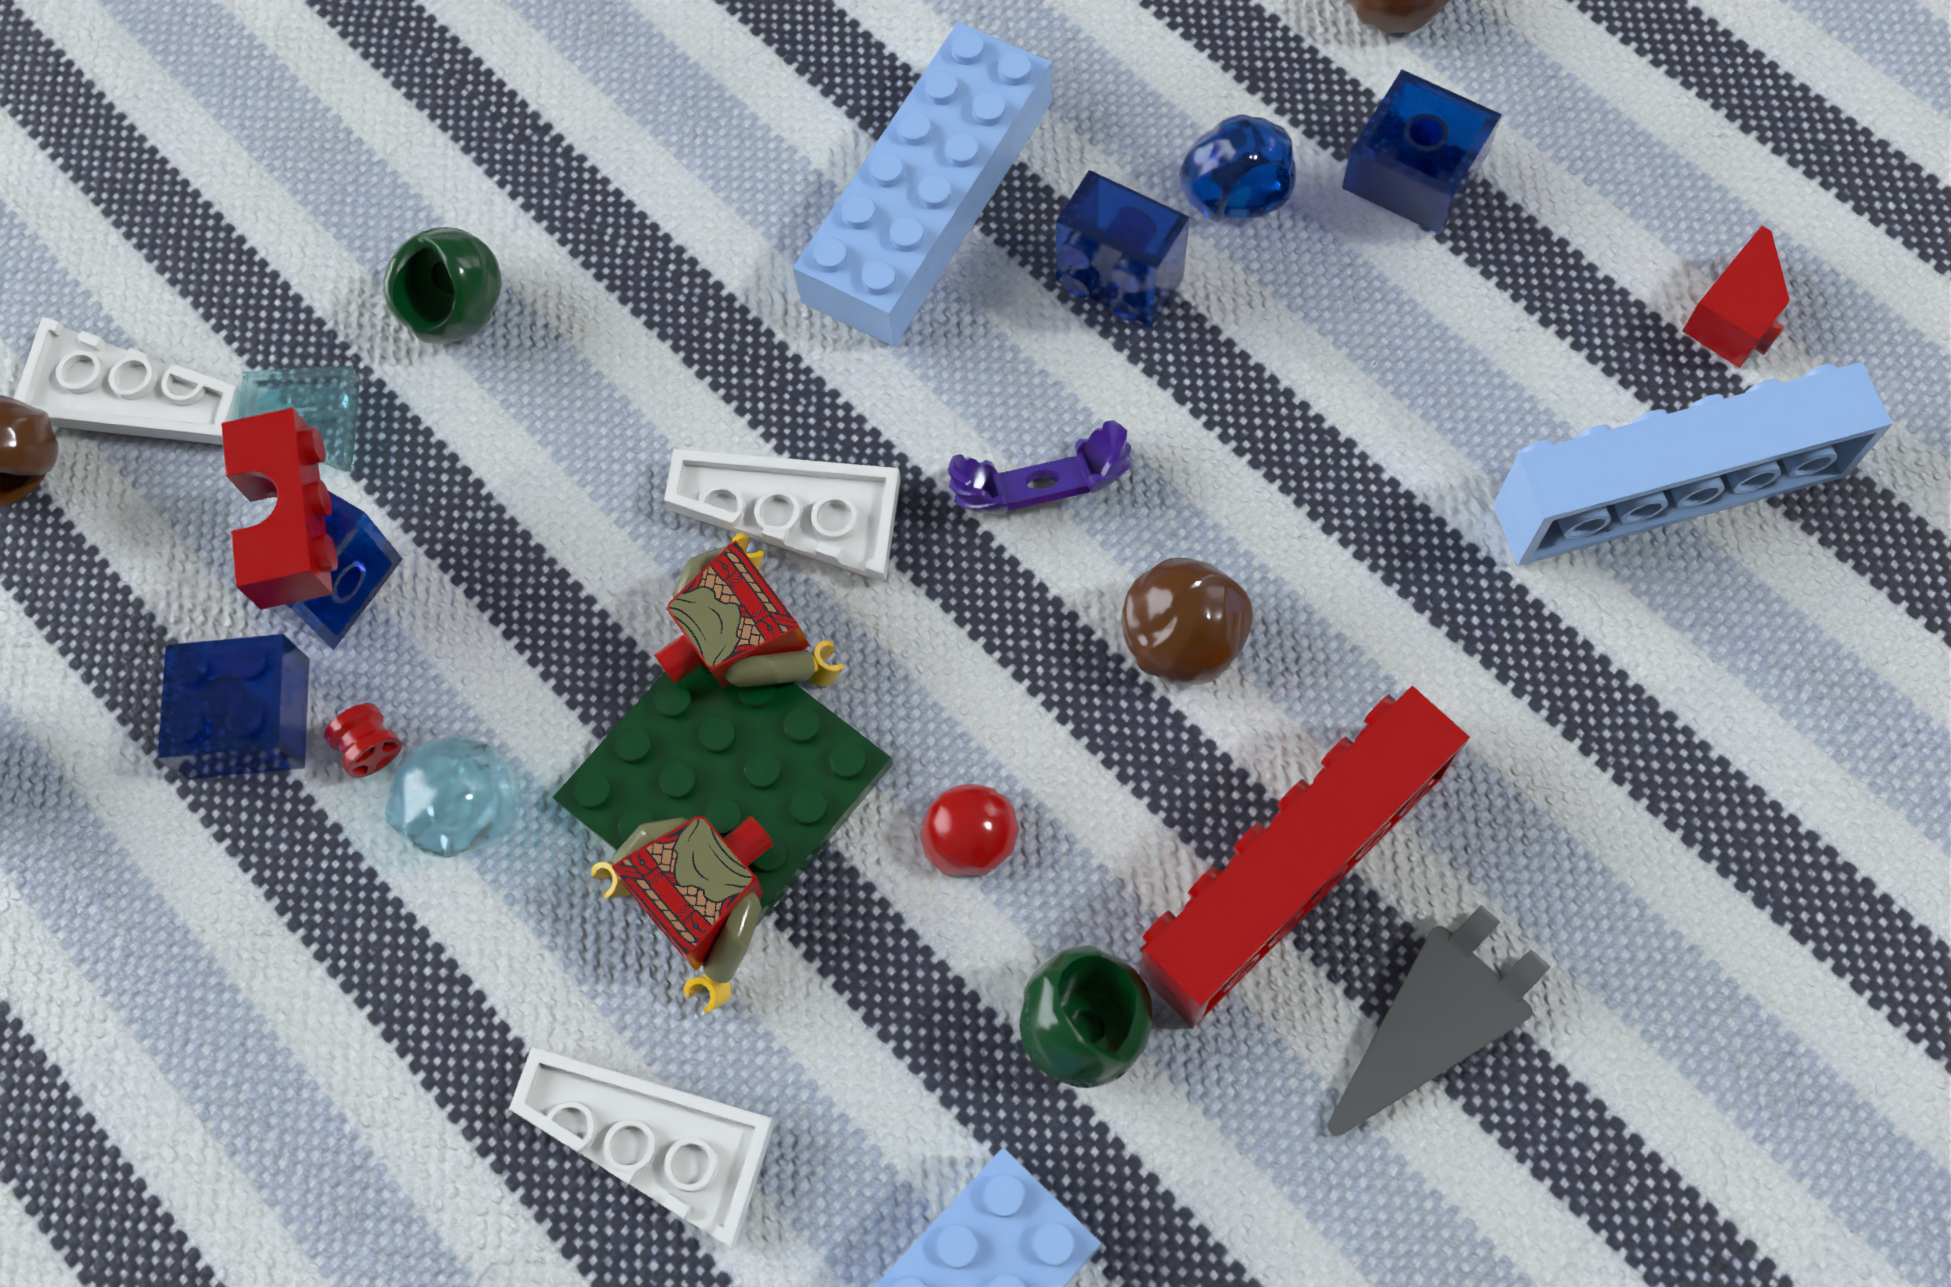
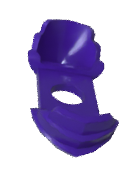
M1115 420L1105 421L1102 428H1096L1091 433L1089 439L1080 438L1076 441V456L998 473L994 464L989 460H984L980 463L970 457L964 458L962 454L954 455L948 467V473L951 478L949 488L956 494L954 502L961 507L978 513L1006 514L1007 511L1090 492L1093 494L1114 483L1129 469L1132 461L1128 459L1131 445L1127 442V430ZM1040 477H1053L1059 480L1055 485L1045 489H1033L1027 486L1031 481Z

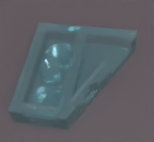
M353 366L244 371L238 419L293 407L309 428L316 427L320 432L326 452V460L323 464L342 472H352L360 375Z

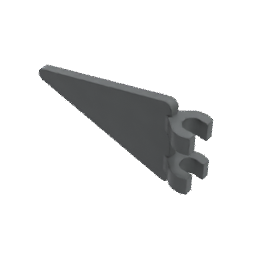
M1482 904L1454 934L1443 926L1434 927L1425 940L1327 1125L1329 1132L1334 1136L1345 1134L1528 1020L1532 1015V1007L1522 997L1544 976L1551 966L1530 949L1502 979L1473 953L1501 923Z

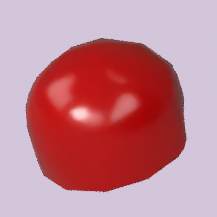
M963 784L954 786L941 793L928 808L922 823L920 838L925 857L943 874L950 877L957 875L984 876L990 873L991 870H995L1013 853L1019 827L1014 807L1003 794H999L996 789L984 785Z

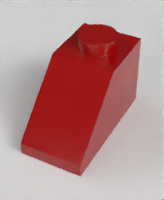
M1761 225L1699 301L1682 332L1738 368H1741L1754 350L1764 356L1785 329V326L1777 322V320L1790 302L1771 230Z

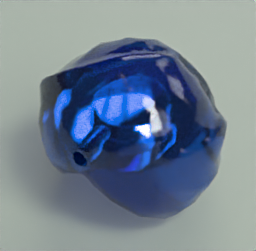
M1246 114L1227 117L1220 121L1213 129L1201 135L1188 151L1179 172L1181 189L1191 206L1196 208L1204 217L1216 223L1223 221L1227 217L1248 219L1269 214L1281 208L1289 200L1296 184L1297 168L1293 155L1292 140L1282 126L1265 118L1248 116Z

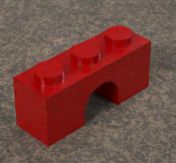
M293 407L221 423L226 477L250 502L277 498L275 508L264 521L251 527L231 531L236 587L260 610L333 594L330 571L337 570L338 559L333 541L326 534L324 517L331 515L332 506L327 487L320 480L319 463H323L326 460L325 447L320 432L316 427L309 428Z

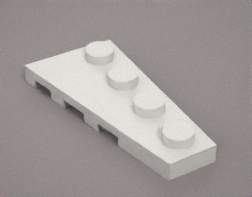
M42 316L14 397V399L46 411L53 427L223 445L221 423L239 418L245 398L235 385L176 364L172 366L153 360L149 354L132 348L125 350L108 344L102 337L85 331H81V333L64 328L58 321Z
M673 449L664 502L670 511L739 534L743 533L748 537L886 583L901 477L899 468Z
M531 1047L509 1107L514 1113L589 1158L611 1174L659 1202L662 1206L694 1224L724 1245L735 1250L776 1122L773 1118L535 1047Z

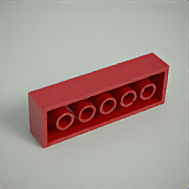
M1413 685L1398 700H1395L1388 694L1379 701L1365 717L1363 722L1367 725L1355 738V742H1352L1347 736L1342 738L1322 759L1320 764L1323 766V769L1317 774L1311 785L1304 779L1298 781L1277 804L1280 811L1275 815L1267 828L1260 822H1257L1238 840L1232 849L1236 854L1229 861L1228 867L1223 872H1220L1215 866L1208 869L1188 891L1191 898L1184 906L1185 909L1177 917L1170 910L1166 911L1142 936L1146 943L1140 949L1142 960L1139 975L1192 1028L1451 769L1470 736Z

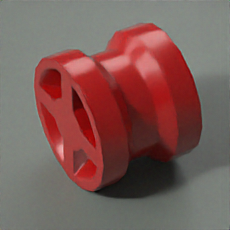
M372 703L359 704L345 710L336 716L324 731V739L333 750L341 751L343 754L342 766L353 778L369 776L389 765L402 749V742L392 730H385L383 727L384 716L379 708Z

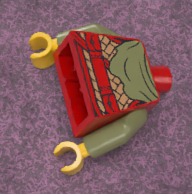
M743 533L736 534L730 545L697 555L687 561L672 593L673 599L666 607V610L683 634L654 654L674 684L704 663L722 688L731 685L737 687L774 685L808 679L813 684L821 687L829 686L835 682L844 665L839 663L838 665L831 666L823 662L830 658L835 650V646L830 641L823 640L816 645L811 654L804 650L810 645L800 626L759 572L765 552L759 550L756 553H746L750 541L747 535Z
M697 816L691 820L680 817L643 823L638 826L614 853L613 862L596 863L591 869V875L593 879H607L612 876V885L608 891L604 892V898H622L632 895L694 971L703 965L704 974L690 979L684 986L683 991L687 998L699 994L703 987L706 986L710 992V1001L704 1008L705 1013L724 1006L729 1001L731 996L729 981L733 978L748 951L762 910L760 898L763 895V891L758 879L748 866L769 850L774 843L761 825L751 816L724 838L721 837L704 816Z

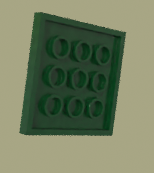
M704 663L676 684L664 672L557 791L553 799L615 851L620 848L639 825L647 822L680 817L691 820L697 816H704L721 837L724 838L750 816L753 817L774 843L769 850L748 866L758 879L763 891V895L760 898L762 910L756 925L757 927L892 767L893 761L887 753L794 682L750 687L731 685L722 688Z

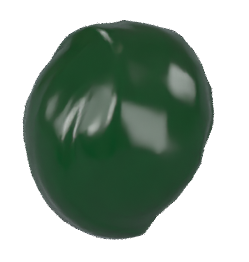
M431 228L416 234L401 244L391 257L383 280L384 297L390 312L398 322L411 331L419 340L425 343L449 345L476 335L490 321L491 311L501 291V271L495 254L476 236L459 228Z
M1092 945L1062 950L1045 962L1032 974L1023 992L1024 1001L1020 1014V1036L1023 1047L1031 1061L1048 1076L1077 1088L1103 1086L1123 1076L1145 1050L1152 1029L1153 1010L1151 996L1146 983L1137 971L1122 959L1103 952Z

